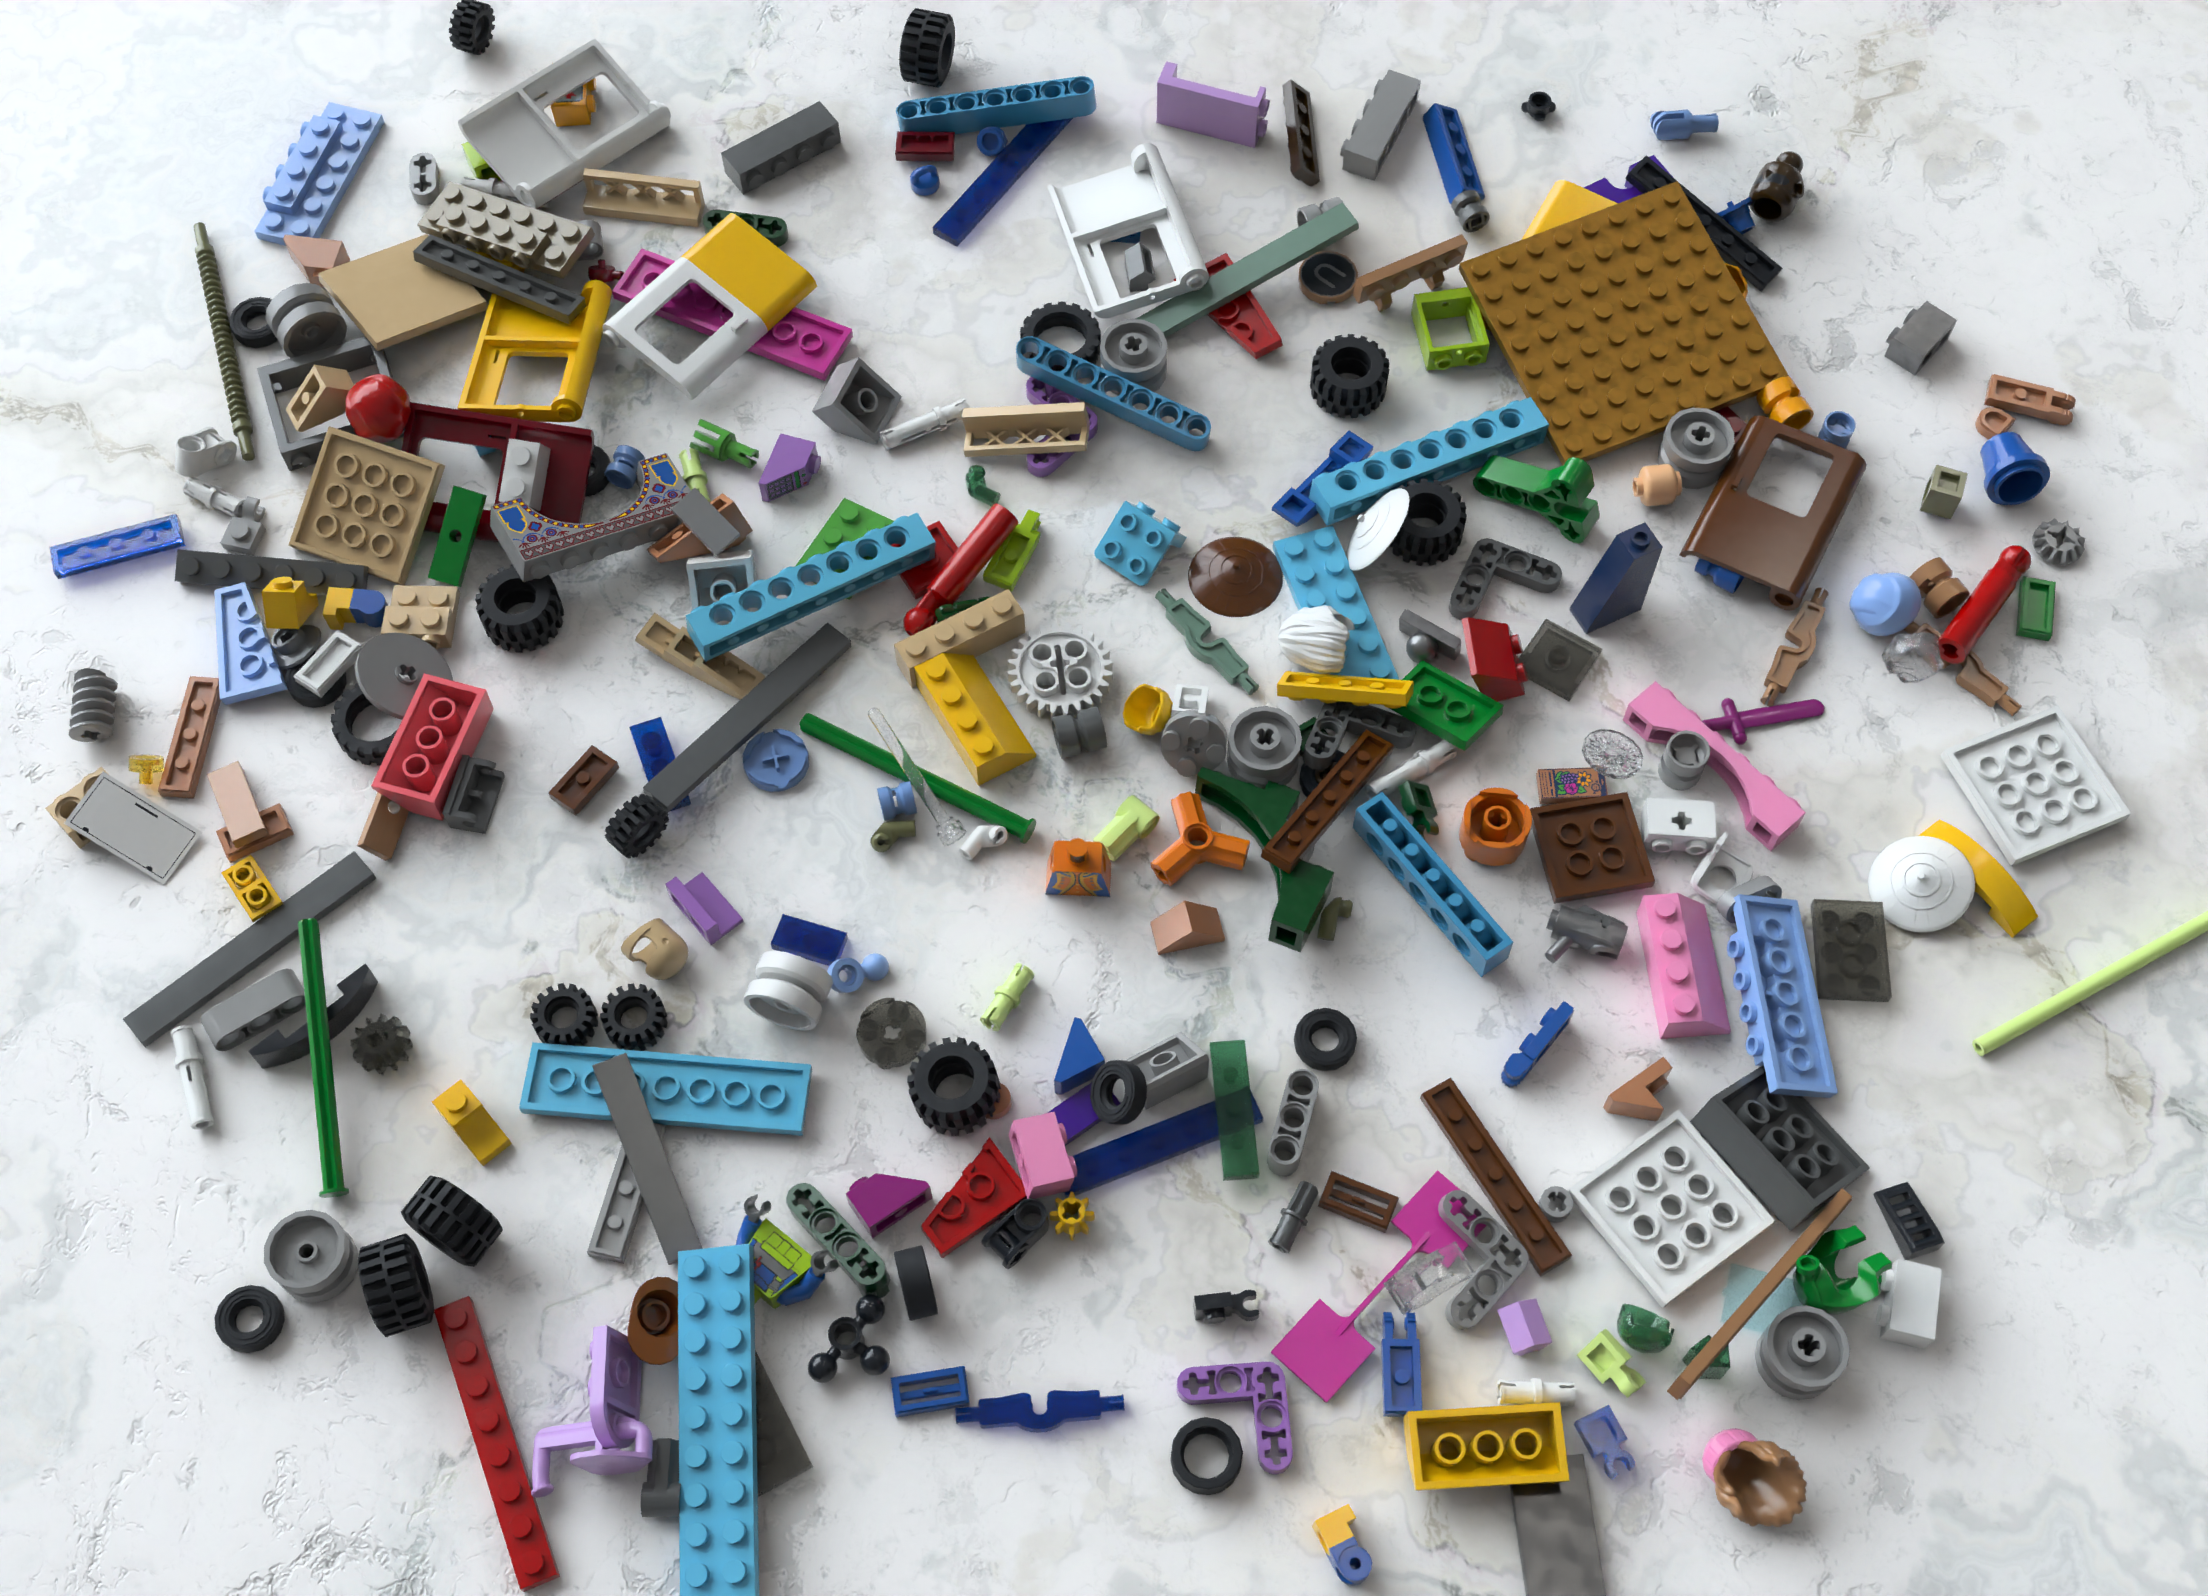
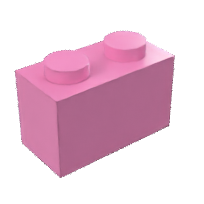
M1055 1112L1013 1120L1008 1135L1027 1199H1036L1069 1191L1074 1178L1077 1177V1167L1073 1156H1068L1065 1148L1067 1143L1066 1130L1063 1123L1057 1122Z

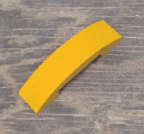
M1940 819L1918 835L1939 838L1952 844L1963 853L1973 869L1975 892L1991 907L1988 914L2012 938L2038 918L2031 902L2011 875L1991 854L1968 835Z

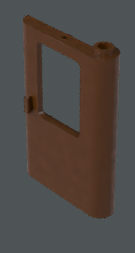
M1751 417L1679 556L1685 558L1688 555H1694L1771 588L1769 599L1775 606L1783 610L1797 609L1866 470L1867 464L1857 452L1847 450L1768 417ZM1775 438L1782 439L1833 461L1805 517L1796 516L1747 494V490Z

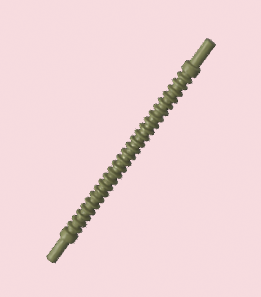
M198 222L193 226L197 242L195 254L199 265L200 277L202 278L201 282L203 284L204 296L206 297L205 301L209 310L208 315L210 316L212 334L216 343L215 348L217 349L216 353L220 363L219 367L223 376L222 381L224 383L225 395L227 396L228 409L230 410L234 435L238 437L242 459L251 461L255 458L251 440L253 428L250 422L251 418L248 415V405L244 395L245 391L241 381L240 369L238 368L239 363L234 348L233 336L231 335L232 331L230 329L226 303L224 302L225 298L221 289L222 285L220 283L219 271L217 270L213 246L209 244L205 224Z

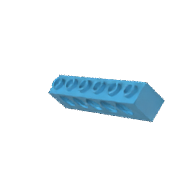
M1381 792L1358 807L1355 811L1353 829L1480 977H1483L1507 960L1513 945L1511 938L1389 798Z

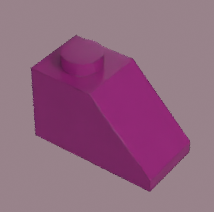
M878 1173L869 1178L865 1176L858 1179L850 1186V1191L846 1193L849 1206L872 1239L932 1199L931 1188L926 1181Z

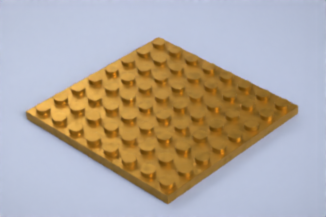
M1678 181L1461 262L1459 265V272L1526 398H1532L1548 421L1549 427L1547 428L1546 436L1562 466L1571 457L1580 458L1586 462L1665 431L1671 417L1681 410L1695 407L1707 408L1715 412L1754 397L1769 382L1780 377L1789 376Z

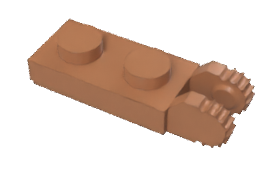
M1994 374L1991 375L1988 381L1984 405L2044 420L2047 419L2051 424L2067 426V424L2072 422L2073 414L2070 412V409L2075 407L2076 399L2073 395L2054 391V388Z

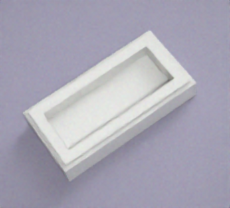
M336 630L293 677L297 683L322 698L356 661L363 647L339 630Z

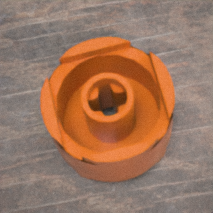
M1494 787L1480 791L1477 796L1467 802L1459 828V840L1464 849L1465 856L1471 861H1477L1489 866L1514 863L1524 850L1531 829V811L1527 804L1524 805L1518 799V795L1511 790Z

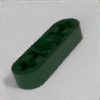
M718 209L707 212L703 217L706 234L727 215L733 213L753 226L755 230L777 247L784 245L788 240L786 222L778 217Z

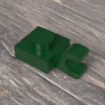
M1409 780L1399 785L1398 788L1402 798L1401 805L1407 816L1414 818L1412 826L1424 840L1425 828L1428 834L1438 835L1439 827L1433 819L1438 814L1429 786Z

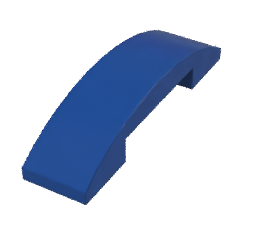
M1348 431L1330 448L1329 457L1296 490L1291 487L1272 506V511L1296 527L1306 523L1318 514L1316 503L1309 499L1312 479H1315L1324 472L1330 473L1341 469L1348 463L1367 459L1374 446L1353 432Z

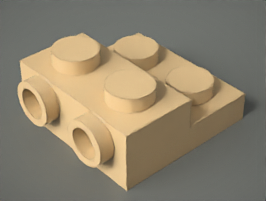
M394 585L391 604L385 607L381 634L404 633L424 640L435 649L451 648L460 598L458 587Z

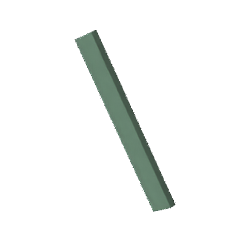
M1342 202L1212 275L1201 289L1175 296L1136 319L1155 324L1164 333L1166 338L1358 230V221Z

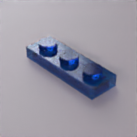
M661 717L629 727L648 782L675 759ZM689 795L670 811L691 805Z

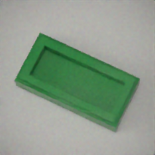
M2023 576L2019 588L2016 636L2043 641L2051 639L2056 582Z

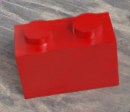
M1470 617L1461 619L1470 673L1479 691L1497 702L1525 695L1523 682L1528 681V676L1524 663H1519L1518 654L1523 653L1519 635H1513L1506 623Z

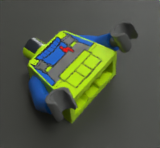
M758 1194L747 1198L744 1203V1211L747 1215L741 1224L736 1245L750 1244L753 1246L754 1305L760 1298L774 1309L781 1305L789 1306L810 1299L825 1279V1273L833 1272L838 1268V1261L831 1260L825 1266L824 1257L829 1253V1250L817 1251L811 1256L767 1218L762 1222L760 1216L769 1213L772 1205L770 1201L763 1202L759 1211L755 1207Z

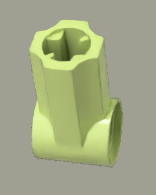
M1131 795L1120 805L1115 818L1093 839V842L1103 843L1109 859L1115 862L1138 838L1143 839L1154 830L1160 816L1135 795Z

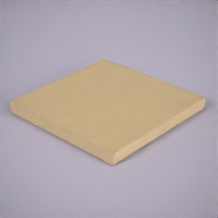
M428 234L318 273L320 283L377 351L487 310L486 300L472 284L414 261L413 251L429 236Z
M329 426L288 546L337 563L368 566V574L405 585L445 465Z

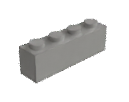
M1388 70L1383 80H1378L1374 89L1373 99H1368L1365 103L1362 119H1357L1354 123L1351 139H1346L1342 145L1340 156L1344 157L1342 170L1375 181L1418 101L1421 80L1392 70Z

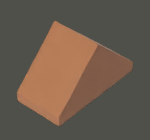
M1183 901L1150 922L1158 955L1225 941L1218 911L1214 907Z

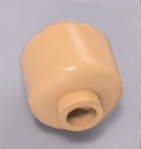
M1670 464L1644 466L1641 468L1638 478L1633 479L1634 496L1640 497L1641 502L1645 506L1672 504L1682 492L1680 472L1675 471Z

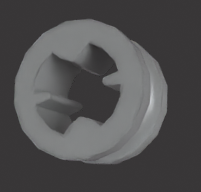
M1554 1186L1544 1191L1538 1206L1549 1222L1558 1223L1564 1221L1569 1216L1573 1208V1199L1569 1191L1563 1187ZM1553 1197V1201L1556 1198L1562 1200V1212H1559L1558 1208L1555 1211L1549 1209L1548 1206L1551 1202L1549 1198Z

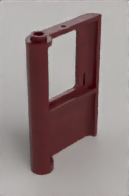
M410 402L411 413L405 426L401 451L419 456L420 445L424 439L502 450L503 459L495 504L501 503L499 502V495L509 438L540 443L550 448L551 451L541 510L536 512L560 522L581 523L594 448V433L592 430ZM433 502L423 531L440 533L448 504ZM483 509L475 539L499 542L490 527L491 510ZM459 531L456 536L462 537L461 532Z

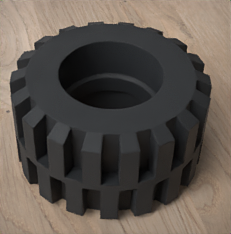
M915 8L911 12L904 26L899 52L900 72L904 81L936 88L942 86L949 73L955 47V26L950 14Z
M1348 334V337L1338 335L1335 336L1334 341L1328 339L1324 342L1323 347H1318L1316 355L1313 357L1310 379L1311 395L1313 399H1317V405L1320 408L1326 407L1327 413L1331 415L1334 412L1338 413L1340 418H1345V415H1350L1351 418H1358V414L1366 416L1370 414V409L1376 410L1380 402H1383L1389 376V359L1385 358L1386 352L1383 348L1378 349V343L1375 341L1368 342L1367 337L1362 335L1360 338L1354 337L1355 334ZM1352 373L1361 378L1345 379L1340 377L1339 374Z
M1420 479V483L1412 480L1407 482V487L1401 485L1397 488L1405 489L1408 492L1409 507L1399 532L1388 546L1393 547L1392 553L1397 557L1402 555L1403 561L1407 563L1412 560L1416 561L1418 566H1422L1423 562H1428L1429 566L1436 565L1437 560L1443 563L1448 560L1449 555L1453 556L1457 552V548L1462 541L1466 523L1465 502H1461L1462 497L1458 492L1452 493L1453 488L1448 484L1444 487L1440 485L1441 481L1434 480L1431 483L1427 479ZM1420 517L1429 518L1435 521L1438 526L1422 527L1411 520Z
M511 564V568L506 570L504 567L497 569L498 573L496 575L492 573L486 577L488 582L481 583L478 588L480 594H476V610L487 636L491 638L496 646L501 644L504 650L509 651L511 648H514L515 652L523 653L525 648L533 651L536 650L535 646L539 644L542 646L548 644L549 637L555 638L558 634L556 628H561L563 624L562 616H564V609L556 586L549 575L541 579L523 582L513 564ZM523 602L534 603L528 610L522 613L507 614L508 610L516 604Z
M950 1037L943 1038V1044L937 1046L934 1041L928 1045L930 1050L927 1053L921 1050L917 1054L919 1062H912L910 1066L912 1075H908L907 1083L910 1088L908 1091L919 1117L923 1118L924 1123L930 1129L935 1126L936 1131L941 1134H945L948 1129L951 1136H959V1130L965 1129L966 1133L969 1134L974 1132L973 1126L976 1124L981 1128L987 1124L985 1119L987 1113L990 1117H993V1113L996 1110L994 1103H999L1000 1081L993 1060L991 1061L985 1049L980 1050L979 1044L971 1041L967 1045L965 1038L957 1037L956 1042H951ZM964 1074L974 1079L969 1091L959 1098L944 1099L936 1095L939 1084L951 1075Z
M429 1176L401 1211L406 1223L420 1236L450 1258L471 1267L477 1265L503 1231L498 1219L482 1204L451 1182L436 1176Z
M405 1233L360 1248L358 1257L360 1281L369 1312L378 1330L385 1337H389L431 1323L434 1314L432 1291L422 1257L410 1236Z

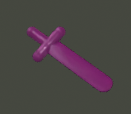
M1726 698L1721 703L1725 716L1703 720L1702 722L1712 731L1730 729L1735 743L1742 745L1747 741L1745 728L1820 716L1824 713L1825 708L1819 700L1810 699L1738 712L1734 701Z

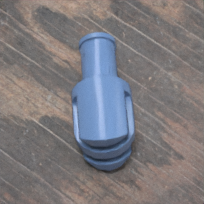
M1688 109L1658 111L1651 115L1650 125L1658 140L1688 139L1692 133L1717 132L1719 120L1717 113L1692 115Z

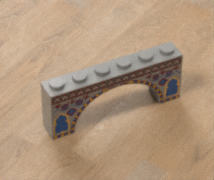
M664 453L638 461L636 483L640 489V495L629 508L612 518L584 524L560 522L537 513L519 497L491 506L490 527L523 582L533 579H541L548 574L564 569H572L577 565L592 560H600L608 555L624 550H632L636 546L660 540L683 523L672 512L671 508L691 490L668 454Z

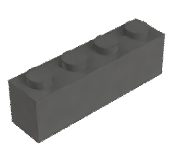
M818 101L721 152L725 173L741 193L745 194L841 143L839 123L826 107Z

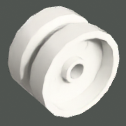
M780 951L764 952L755 969L757 979L749 984L744 996L745 1005L756 1015L776 1025L802 1031L814 1029L822 1012L819 1002H824L827 999L833 984L832 977L825 969L800 956Z

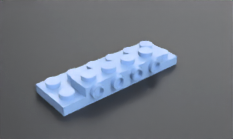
M329 102L321 117L313 115L310 122H304L301 126V138L298 143H292L289 146L286 164H280L276 169L275 183L272 187L267 186L264 189L263 202L267 210L255 229L257 238L286 246L283 240L284 235L320 238L385 123L382 114Z
M1738 894L1734 897L1735 904L1733 906L1737 932L1730 936L1727 944V953L1730 958L1735 960L1737 971L1733 977V984L1737 990H1741L1743 1003L1740 1006L1739 1015L1740 1019L1747 1023L1748 1026L1747 1053L1753 1055L1755 1066L1765 1067L1770 1094L1831 1098L1838 1091L1798 901Z

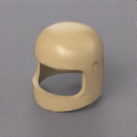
M660 918L653 919L639 927L629 935L621 946L622 953L630 961L644 962L647 965L645 969L646 974L656 980H666L675 976L684 967L688 958L686 942ZM641 938L651 940L650 944L643 950L632 953Z

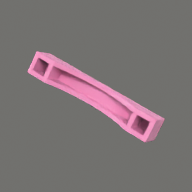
M1655 681L1628 704L1623 721L1647 742L1667 745L1672 735L1685 730L1696 732L1706 739L1710 747V757L1707 765L1714 769L1728 784L1737 798L1743 813L1746 830L1767 849L1772 851L1798 828L1806 813L1801 809L1800 804L1778 789L1770 777L1762 775L1754 768L1746 756L1737 753L1725 742L1722 735L1707 727L1694 711L1688 710L1669 689L1663 688Z

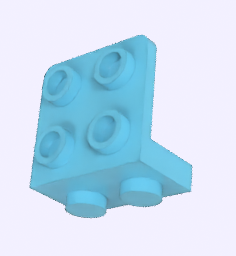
M1124 501L1095 549L1094 554L1097 559L1137 585L1145 586L1170 545L1181 548L1187 537L1178 532L1181 527L1166 517L1163 521L1154 517L1155 510L1145 503L1139 501L1138 505Z

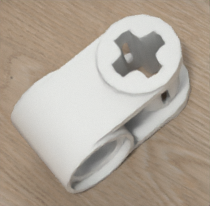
M210 426L190 435L182 436L176 441L175 470L178 474L185 477H198L205 472L229 464L236 455L237 445L231 440H224L219 436L217 430Z

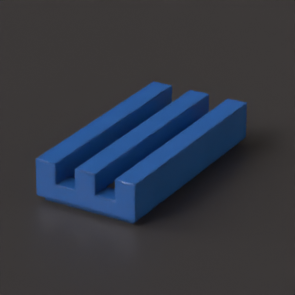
M965 1366L891 1377L896 1418L970 1406ZM959 1378V1383L900 1392V1387ZM961 1392V1396L907 1405H902L901 1403L903 1401Z

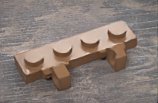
M1461 234L1360 276L1356 279L1353 296L1358 304L1367 300L1374 301L1378 311L1381 312L1390 308L1393 302L1391 293L1403 289L1410 282L1419 278L1424 279L1430 290L1438 288L1445 280L1443 272L1457 266L1463 260L1468 242Z

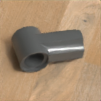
M658 1438L653 1440L652 1461L648 1463L647 1482H644L642 1485L641 1515L642 1517H679L681 1488L679 1483V1440Z

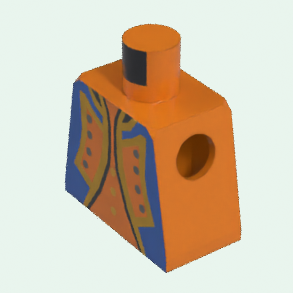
M1075 838L1071 841H1055L1047 861L1046 894L1110 897L1111 862L1104 844L1100 842H1086L1080 838Z

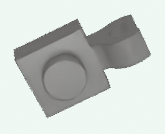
M247 496L242 507V518L232 516L220 542L224 549L254 556L266 530L263 524L259 523L266 510L265 507L258 506L260 499Z

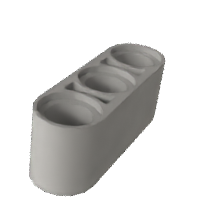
M292 969L279 970L210 1008L202 1015L200 1020L215 1049L218 1051L230 1050L303 1009L306 1006L304 988Z
M1299 1069L1290 1074L1270 1141L1267 1164L1269 1169L1278 1176H1289L1297 1170L1316 1103L1319 1082L1316 1075L1306 1069ZM1305 1086L1310 1090V1093L1299 1095L1293 1088ZM1296 1118L1302 1125L1297 1128H1291L1285 1124L1284 1120ZM1280 1150H1286L1293 1155V1158L1283 1161L1278 1159L1275 1153Z

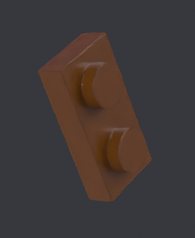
M591 745L548 794L553 801L576 816L619 769L618 762Z

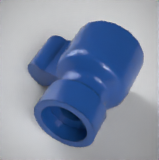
M1699 558L1694 569L1695 572L1703 576H1712L1713 583L1731 594L1736 592L1744 579L1742 575Z

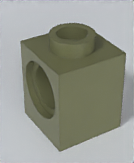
M1936 465L1926 484L1920 511L1951 519L1962 499L1968 473Z

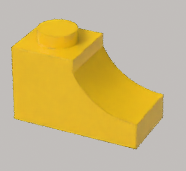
M291 577L274 578L261 592L266 628L299 629L319 606L317 593H308L304 581H293Z
M461 1079L432 1101L443 1119L482 1166L486 1165L512 1144L481 1102Z

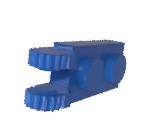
M1563 1001L1557 1010L1551 1007L1541 1019L1539 1024L1543 1027L1536 1036L1530 1033L1520 1045L1519 1050L1522 1053H1513L1508 1058L1501 1073L1502 1083L1505 1086L1513 1088L1514 1086L1517 1087L1518 1084L1520 1085V1082L1524 1080L1570 1023L1574 1008Z
M1383 1312V1339L1381 1341L1383 1417H1404L1408 1411H1422L1420 1339H1417L1416 1317L1415 1313L1406 1312V1317L1404 1318L1406 1339H1393L1394 1318L1392 1312Z

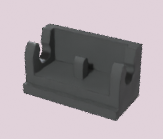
M462 755L442 812L450 828L486 834L505 778L504 772L495 770L496 763L489 760L472 758L469 755Z

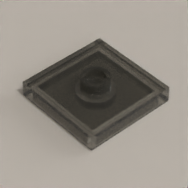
M1545 619L1520 655L1519 663H1524L1529 680L1570 702L1600 657L1603 649Z

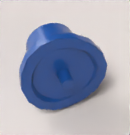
M1751 197L1735 205L1730 201L1727 203V209L1717 213L1742 235L1755 227L1749 209L1753 202Z

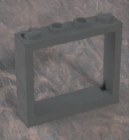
M361 337L257 368L280 453L289 471L316 464L327 432L290 443L276 394L300 387L314 365L351 372L377 364L380 374L387 375L393 379L384 349L377 351L366 337ZM351 425L338 428L339 430L356 435ZM405 428L399 438L404 437Z

